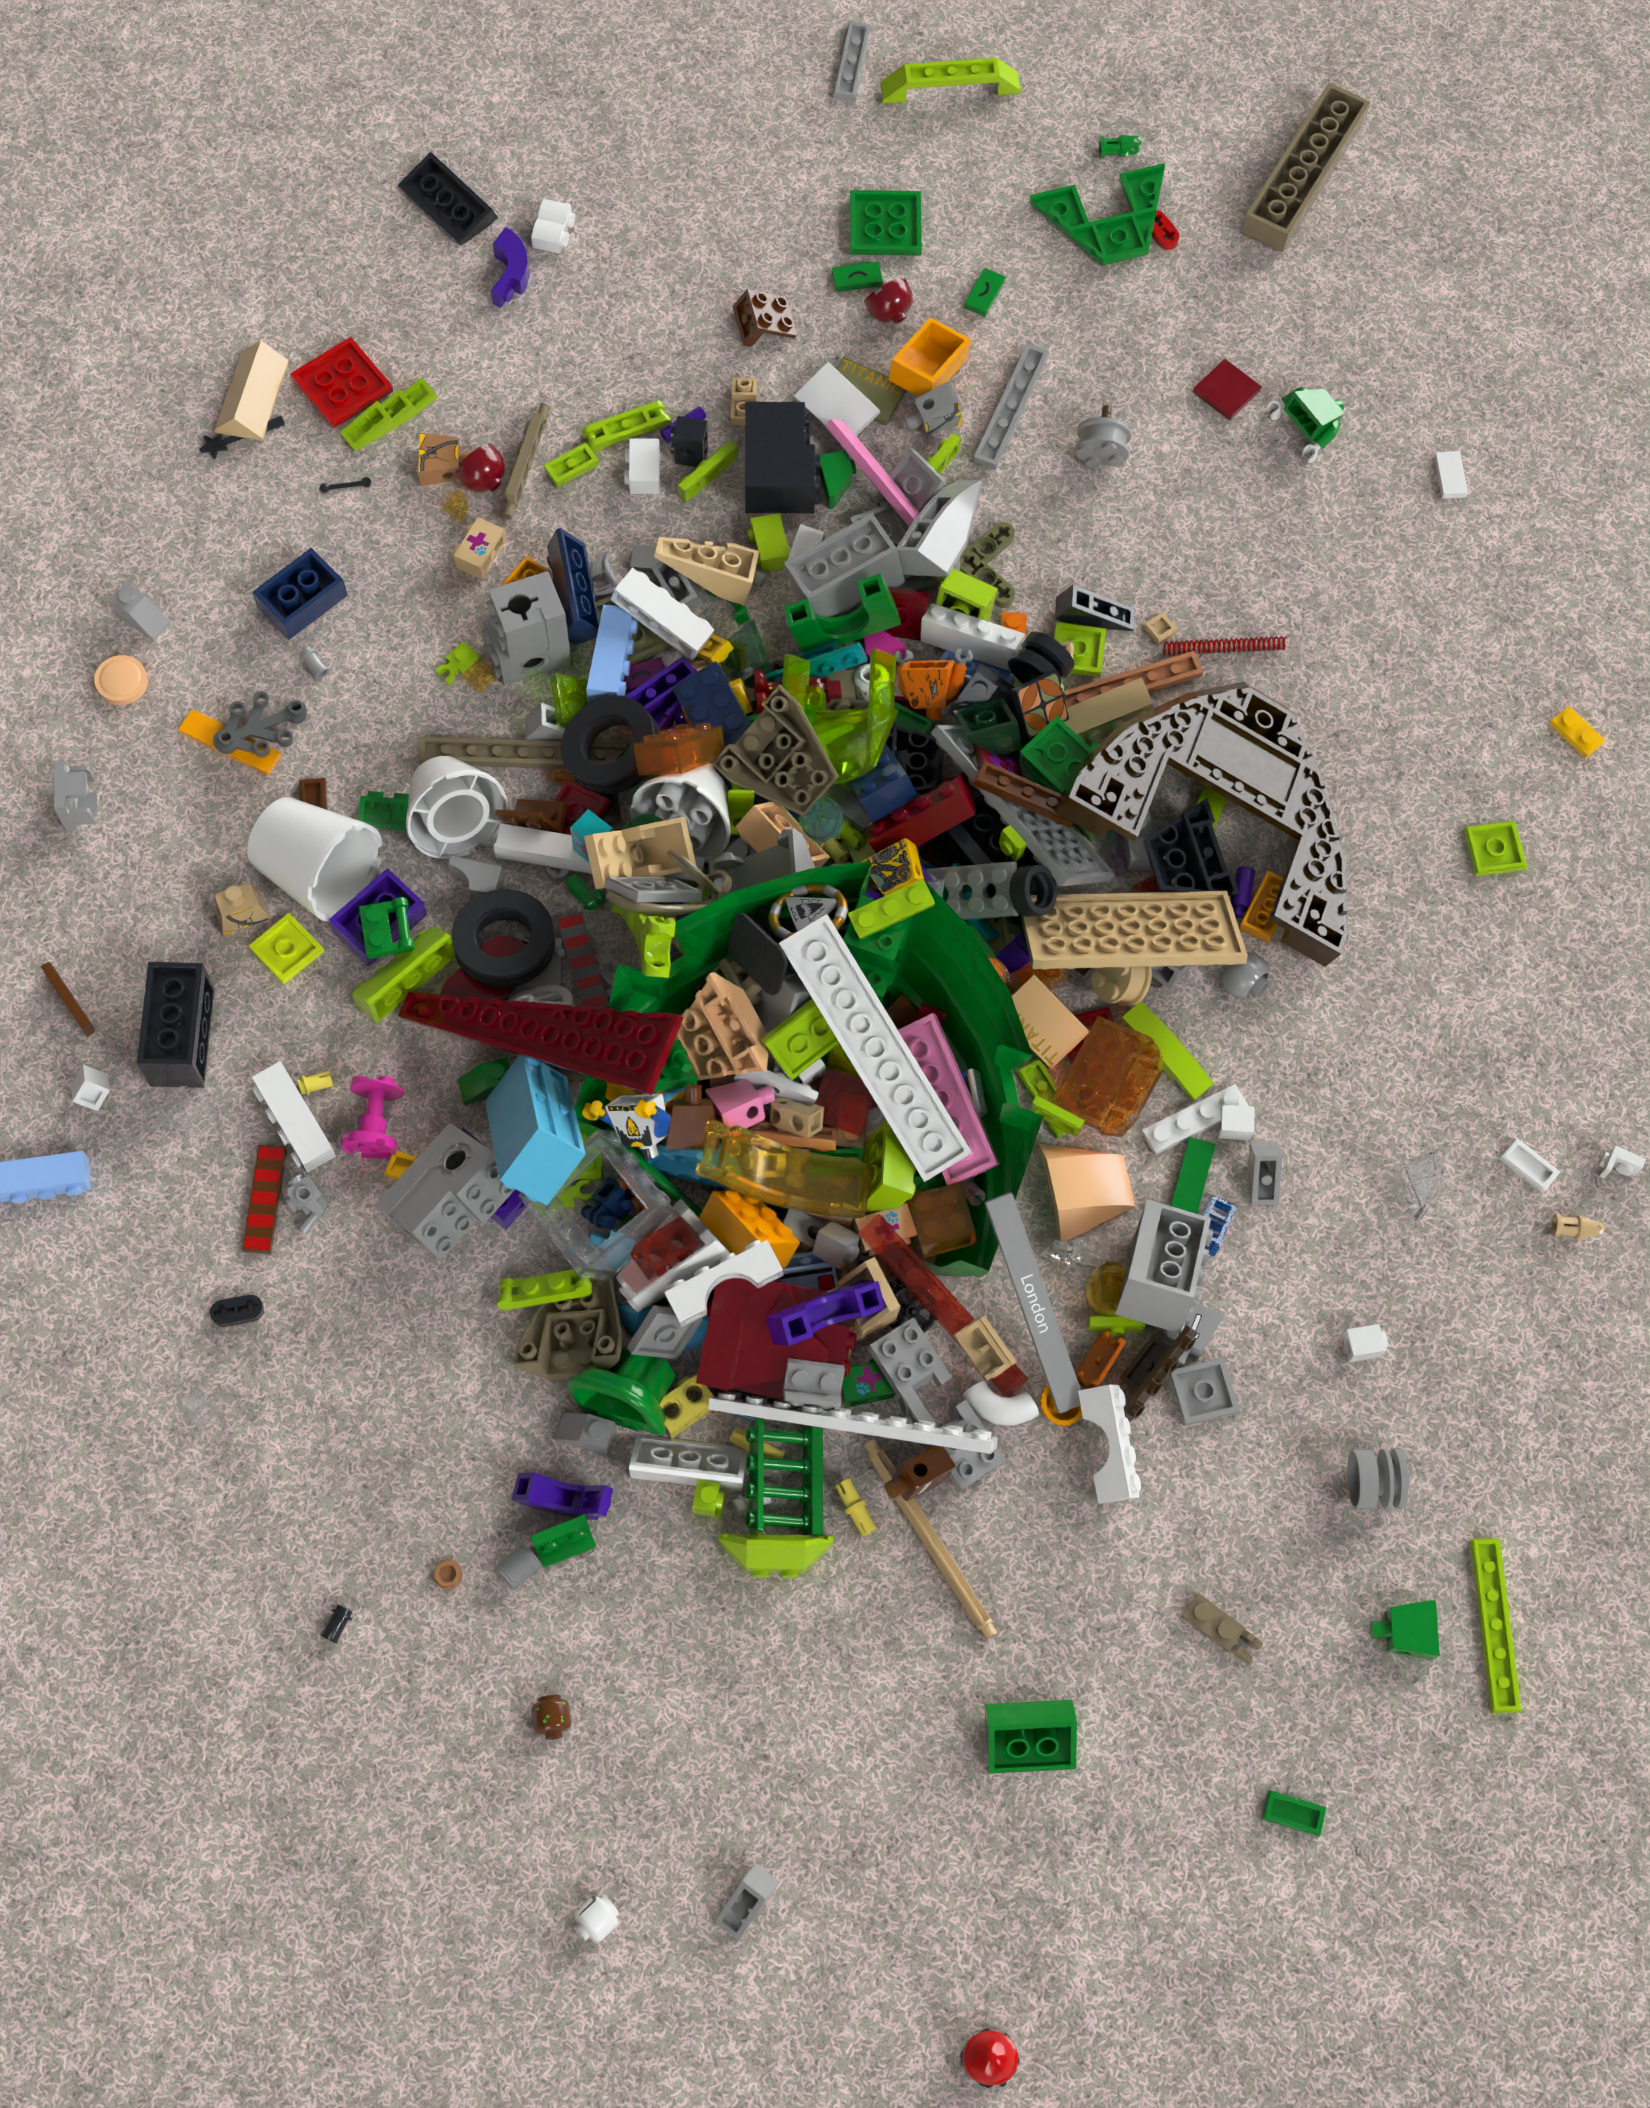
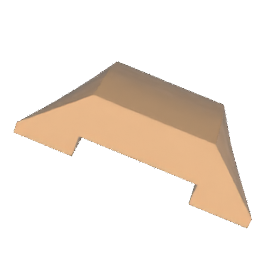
M710 973L706 979L707 983L702 990L697 992L695 1001L682 1015L684 1019L676 1036V1039L681 1041L688 1053L687 1058L698 1076L697 1080L767 1070L769 1050L761 1041V1038L768 1033L745 991L716 973Z
M1038 1144L1043 1168L1046 1170L1061 1246L1135 1207L1123 1155Z

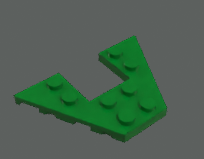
M1165 163L1120 174L1119 181L1131 210L1129 213L1089 222L1075 185L1030 195L1029 202L1102 266L1146 256L1149 253Z

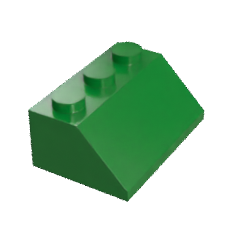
M1072 1699L985 1704V1732L989 1774L1076 1769L1077 1718Z

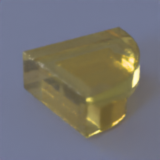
M457 490L443 506V510L463 523L468 516V504L464 494Z

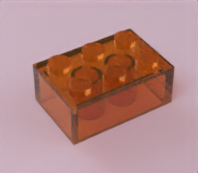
M710 723L696 724L695 728H690L689 724L676 725L674 729L661 730L659 734L643 736L644 741L633 744L638 775L681 774L714 762L725 749L722 727H711Z

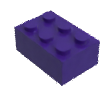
M387 868L329 919V923L333 933L365 964L370 966L379 957L367 958L359 906L389 902L400 897L407 898L408 909L406 911L409 931L427 916L424 902ZM396 912L388 914L393 943L400 940Z

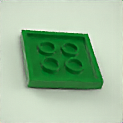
M850 190V255L921 256V191Z

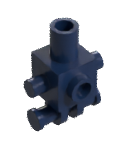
M630 1168L629 1170L640 1183L643 1177L636 1170ZM608 1177L591 1196L595 1204L593 1206H583L581 1215L590 1223L610 1230L616 1224L615 1219L621 1221L624 1216L630 1213L634 1206L630 1198L634 1195L629 1188L624 1191L615 1179Z

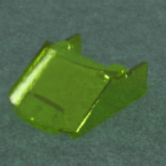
M878 649L871 650L868 709L826 710V694L824 690L818 686L809 685V660L785 654L783 688L800 703L838 773L839 778L833 784L848 782L870 772L878 763L899 711L894 709L896 656Z

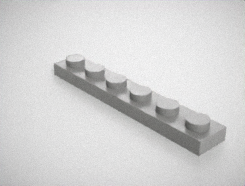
M1028 343L1026 344L974 455V463L996 471L1046 364L1049 351Z

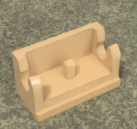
M985 1316L975 1318L953 1335L985 1381L997 1377L1017 1362Z

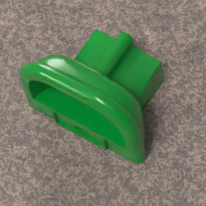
M621 1348L620 1359L610 1371L598 1368L586 1369L580 1372L579 1375L571 1376L568 1380L567 1388L584 1414L615 1422L618 1426L638 1432L641 1430L655 1435H663L666 1432L664 1426L666 1414L661 1408L660 1403L676 1374L664 1359L632 1355L628 1349Z

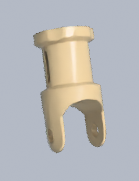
M1555 1213L1552 1219V1236L1557 1238L1560 1235L1574 1236L1577 1240H1583L1588 1236L1595 1237L1600 1235L1605 1230L1602 1222L1592 1221L1590 1218L1582 1215L1574 1218L1564 1217L1560 1213Z

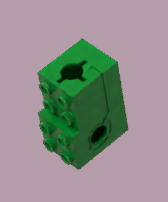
M1056 716L1020 751L1019 765L1021 771L1032 782L1063 794L1071 772L1093 750L1063 720ZM1073 823L1076 826V828L1090 841L1097 837L1093 833Z

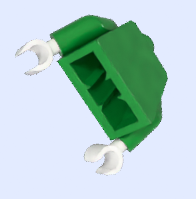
M1299 387L1282 397L1281 402L1270 401L1267 405V412L1276 410L1272 412L1271 420H1277L1281 417V409H1284L1310 442H1315L1314 445L1305 446L1302 457L1306 453H1312L1313 455L1308 460V463H1312L1316 460L1318 450L1320 448L1323 450L1336 437L1341 426L1340 419L1344 415V404L1340 399L1334 400L1325 389L1312 390Z

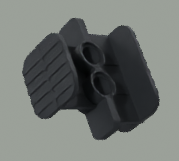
M766 907L758 908L755 912L754 920L744 913L738 914L734 918L728 941L729 955L766 993L770 995L778 994L783 980L798 974L779 944L783 940L778 938L769 926L768 915L770 911ZM779 919L781 927L792 933L797 932L793 921L789 922Z

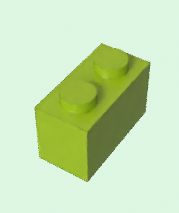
M780 513L750 518V528L747 529L749 544L754 543L755 550L759 551L756 565L759 564L760 569L766 572L785 569L784 562L788 560L790 551Z

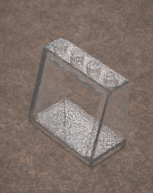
M598 1129L583 1141L586 1155L548 1205L539 1201L533 1202L529 1200L523 1192L518 1196L580 1277L610 1281L676 1211L669 1204L671 1202L670 1198L653 1184L655 1182L654 1178L638 1165L639 1159L636 1155L626 1150L622 1145L617 1133ZM602 1152L646 1208L600 1246L596 1247L560 1201L559 1197Z

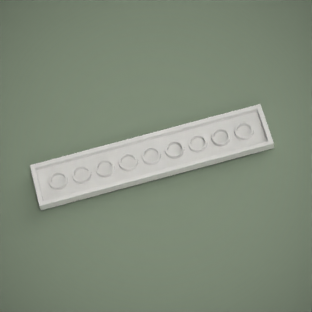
M825 914L779 942L924 1182L972 1153L829 916Z
M725 1390L724 1392H719L718 1396L709 1398L708 1410L988 1454L997 1448L998 1438L991 1437V1432L975 1429L974 1432L965 1433L963 1432V1427L946 1425V1427L940 1429L935 1428V1423L918 1421V1423L908 1424L907 1418L890 1416V1418L882 1420L879 1419V1414L862 1412V1414L856 1416L851 1415V1410L845 1408L824 1411L814 1404L799 1407L785 1400L774 1401V1403L768 1402L769 1397L761 1395L741 1398V1393Z

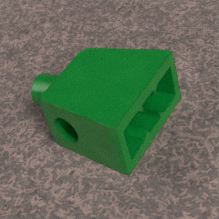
M1436 1600L1390 1607L1385 1611V1621H1370L1371 1638L1387 1639V1652L1428 1660L1436 1659L1440 1656Z

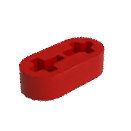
M1157 210L1155 221L1159 220V225L1154 222L1152 237L1162 249H1174L1179 242V232L1162 211ZM1166 235L1168 238L1173 237V239L1170 241V239H1164V236Z

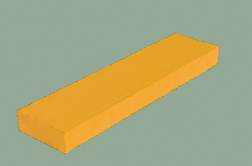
M192 709L178 730L181 734L218 751L214 746L213 737L216 732L225 729L226 725ZM251 737L243 739L253 743L257 741ZM259 747V748H258V750H265V749H266L265 747ZM271 747L269 755L263 758L256 756L254 753L236 749L231 754H224L269 776L281 757V753Z

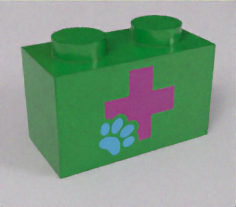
M871 1359L870 1363L859 1365L857 1362L851 1363L848 1378L844 1377L841 1389L845 1408L891 1399L896 1396V1393L874 1359Z

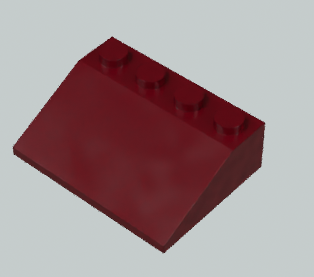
M962 771L871 823L866 828L868 843L877 854L904 838H907L918 847L976 815L968 776Z

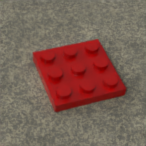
M352 337L347 338L290 373L294 383L333 429L394 391L392 384Z

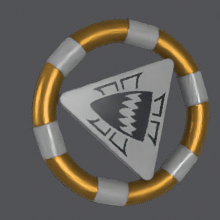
M819 883L803 884L785 892L772 904L768 920L773 933L778 938L784 940L794 934L781 927L779 923L782 908L786 904L797 931L825 914L830 913L835 907H838L832 920L833 925L838 930L845 922L848 905L843 894L830 885ZM818 893L824 894L829 898H807L801 896Z

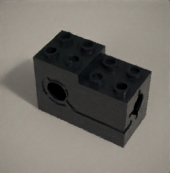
M745 402V513L814 514L815 505H819L820 454H815V444H810V412H805V402Z

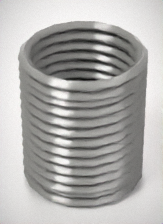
M521 1543L504 1561L495 1566V1570L513 1590H516L534 1572H537L542 1567V1563L524 1543Z

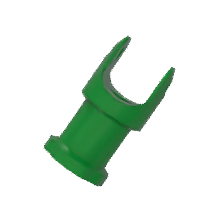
M1119 135L1118 138H1104V136H1100L1098 145L1100 158H1104L1106 155L1126 157L1137 154L1142 139L1139 136Z

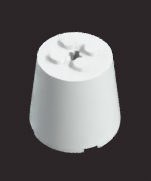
M283 797L270 804L257 819L249 837L247 854L253 867L314 916L329 922V919L375 879L381 862L377 854L378 848L382 846V840L377 829L367 823L291 797Z

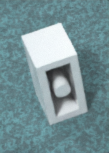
M630 439L629 449H625V464H629V470L624 471L625 485H629L630 494H660L659 439Z

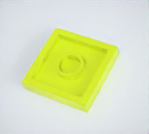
M290 913L249 945V949L283 984H286L324 952V948Z

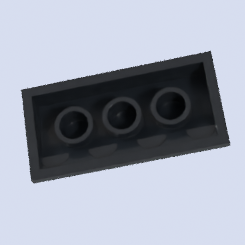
M431 151L398 184V187L460 245L471 240L498 218L493 209Z

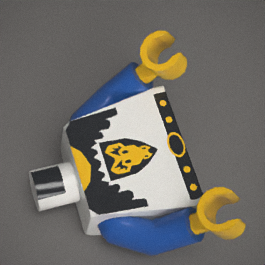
M648 1094L621 1095L605 1107H602L603 1104L600 1101L585 1104L582 1115L589 1120L600 1119L610 1124L616 1131L623 1146L639 1147L643 1159H651L659 1155L656 1144L668 1136L671 1116L665 1111L662 1094H652V1096Z

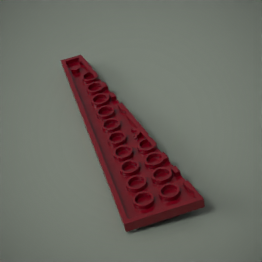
M418 992L407 993L398 1017L406 1021L651 1096L684 1019L679 1014L639 1013L635 1010L615 1011L612 1008L591 1009L587 1006L572 1007L571 1005L514 1000L506 1002L499 999L458 998L454 995L440 996L438 994Z

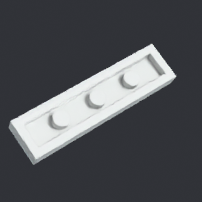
M1236 1084L1143 1129L1141 1133L1154 1155L1189 1139V1137H1193L1221 1123V1108L1223 1105L1248 1106Z

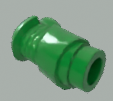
M578 873L571 875L565 881L569 893L584 904L585 910L599 909L601 907L600 904L606 901V897L601 889H597L592 893Z

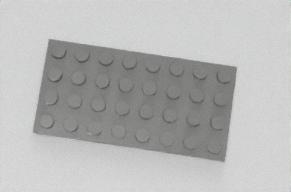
M937 725L931 734L937 739L936 744L942 750L948 752L953 758V764L958 769L965 772L969 777V783L982 792L985 796V802L998 811L1002 822L1007 826L1011 825L1027 843L1026 847L1032 851L1035 861L1051 871L1057 885L1070 886L1109 882L1115 875L1114 872L1073 825L1069 828L973 785L980 770L974 752L973 741L979 736L1002 750L997 740L967 725ZM1022 772L1023 778H1025V779H1027V780H1030V779Z

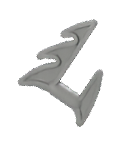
M607 551L596 560L590 571L592 581L604 576L608 582V585L594 591L596 599L612 596L615 588L620 583L608 563L609 553Z

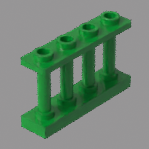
M764 1418L755 1419L746 1430V1441L749 1443V1453L746 1457L749 1482H747L745 1494L746 1498L749 1499V1510L746 1513L745 1524L749 1528V1534L758 1535L763 1532V1526L800 1528L803 1531V1535L823 1536V1428L806 1425L801 1432L764 1429ZM764 1441L798 1443L803 1447V1457L801 1460L764 1457ZM764 1469L799 1471L803 1475V1486L801 1488L764 1486ZM764 1497L800 1500L803 1503V1514L801 1517L763 1514Z

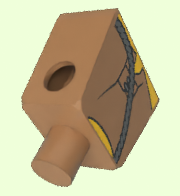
M419 433L418 475L420 485L426 486L458 481L455 477L456 469L459 472L461 471V467H463L461 462L471 452H461L460 441L457 437Z

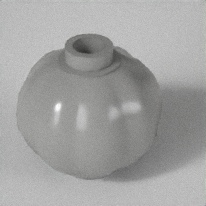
M1247 952L1246 964H1222L1221 966L1224 968L1222 975L1224 989L1233 997L1241 1000H1249L1251 997L1248 996V993H1251L1256 998L1260 997L1270 984V981L1267 980L1270 973L1266 961L1253 952Z

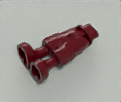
M753 670L756 714L763 712L765 707L762 704L769 697L767 695H771L778 685H781L801 706L818 702L829 704L831 700L842 699L840 680L829 681V677H825L824 680L822 677L783 675L781 682H773L765 678L762 670Z

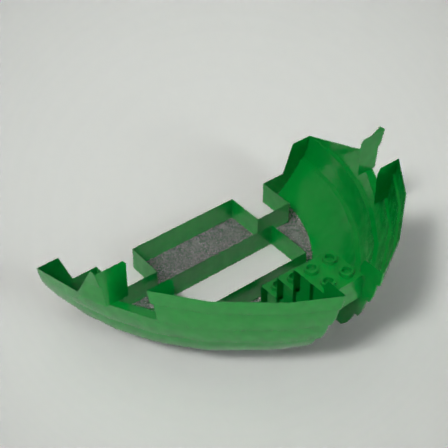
M872 862L843 864L800 871L728 893L676 922L674 937L677 938L682 953L686 955L671 963L669 978L645 976L641 971L619 964L615 973L609 1008L615 1011L635 1010L639 1013L660 1012L682 1016L696 999L692 990L719 966L718 963L722 959H732L728 952V941L736 915L744 913L754 920L755 912L758 908L766 907L770 911L772 904L782 894L803 884L811 883L826 884L839 890L847 901L848 913L876 901L865 896ZM925 881L935 902L934 906L859 940L847 913L845 922L838 929V932L885 1010L903 993L918 1008H920L923 1002L947 1011L942 1030L960 1072L962 1073L972 1068L980 1073L988 1113L980 1118L1000 1164L974 1176V1182L986 1194L984 1201L978 1195H975L981 1203L977 1206L971 1205L962 1193L957 1192L953 1186L948 1187L945 1181L942 1187V1224L935 1264L933 1265L909 1256L917 1235L914 1237L907 1255L908 1266L932 1275L975 1276L980 1278L989 1272L999 1246L984 1202L1009 1192L1013 1194L1014 1200L1016 1199L1044 1116L1019 1107L1016 1084L1011 1070L1016 1072L1022 1065V1062H1028L1033 1054L1010 991L967 924ZM818 893L801 896L807 898H829L824 894ZM786 904L782 908L779 919L792 922L793 920ZM835 907L827 914L831 920L834 919L838 907ZM826 1053V1054H825L824 1056H822L820 1059L823 1061V1063L825 1064V1066H826V1068H827V1053ZM827 1069L828 1073L841 1077V1074ZM586 1076L574 1107L580 1132L585 1133L601 1147L624 1162L635 1165L627 1157L623 1158L615 1151L617 1148L605 1138L606 1136L603 1131L607 1126L616 1132L610 1124L600 1119L589 1120L582 1115L586 1103L592 1104L594 1101H600L603 1104L602 1107L611 1103L610 1100L605 1098L606 1082ZM824 1080L826 1085L822 1089L836 1096L840 1092L863 1095L857 1091ZM867 1098V1104L875 1102L874 1099ZM701 1184V1190L706 1192L711 1187V1185ZM907 1200L904 1204H908L910 1211L923 1215L916 1231L918 1234L925 1215L926 1206ZM764 1203L776 1213V1217L782 1219L787 1212Z

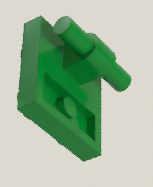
M676 1038L653 1092L683 1088L688 1084H697L698 1076L687 1058L688 1053L681 1041Z

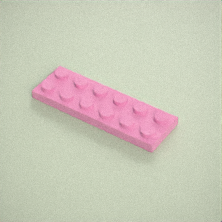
M932 1013L899 1029L898 1032L972 1152L942 1171L947 1186L957 1185L999 1165V1160L936 1014Z

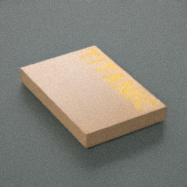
M1034 974L1011 995L1030 1048L1051 1069L1090 1033Z

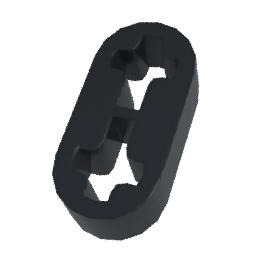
M244 1295L219 1300L210 1308L212 1321L220 1327L254 1322L259 1320L264 1314L263 1302L255 1295ZM250 1302L258 1306V1308L254 1309V1314L249 1315L247 1310L239 1311L240 1309L248 1308V1303ZM225 1307L226 1310L229 1312L235 1311L233 1313L226 1314V1319L221 1320L219 1316H216V1314H219L221 1312V1308Z

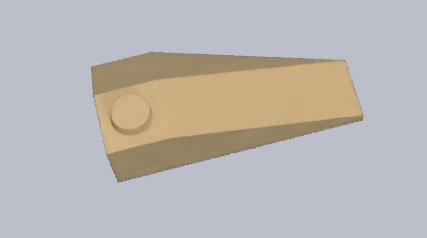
M659 537L654 557L716 596L730 602L745 605L753 583L759 551L732 543H727L726 547L713 546V542L704 541V544L700 545L692 544L687 539Z

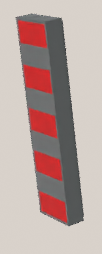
M582 912L557 918L558 928L581 1006H587L591 1009L609 1008V1002Z

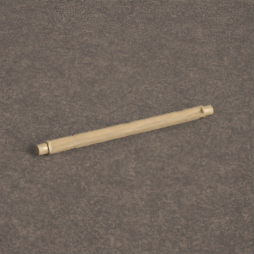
M875 1439L870 1440L864 1445L869 1453L868 1457L882 1479L888 1482L892 1480L891 1477L897 1469L883 1447H879ZM901 1495L895 1497L978 1631L981 1630L986 1639L996 1635L997 1631L992 1625V1619L974 1594L973 1589L942 1540L937 1536L935 1529L916 1499L913 1498L905 1501Z

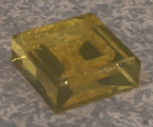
M481 659L477 660L462 674V679L480 694L497 679L495 671Z

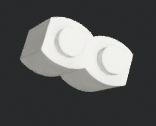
M543 199L532 232V248L560 254L562 247H567L569 241V233L567 231L569 227L573 228L575 222V213H572L571 204Z

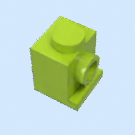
M697 1480L692 1506L693 1514L721 1519L726 1490L720 1489V1483Z

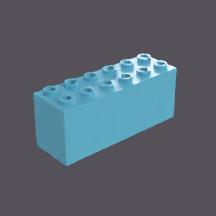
M519 1055L485 1100L498 1174L501 1183L511 1190L515 1188L523 1192L533 1202L539 1201L548 1205L586 1153L567 1076L540 1061Z

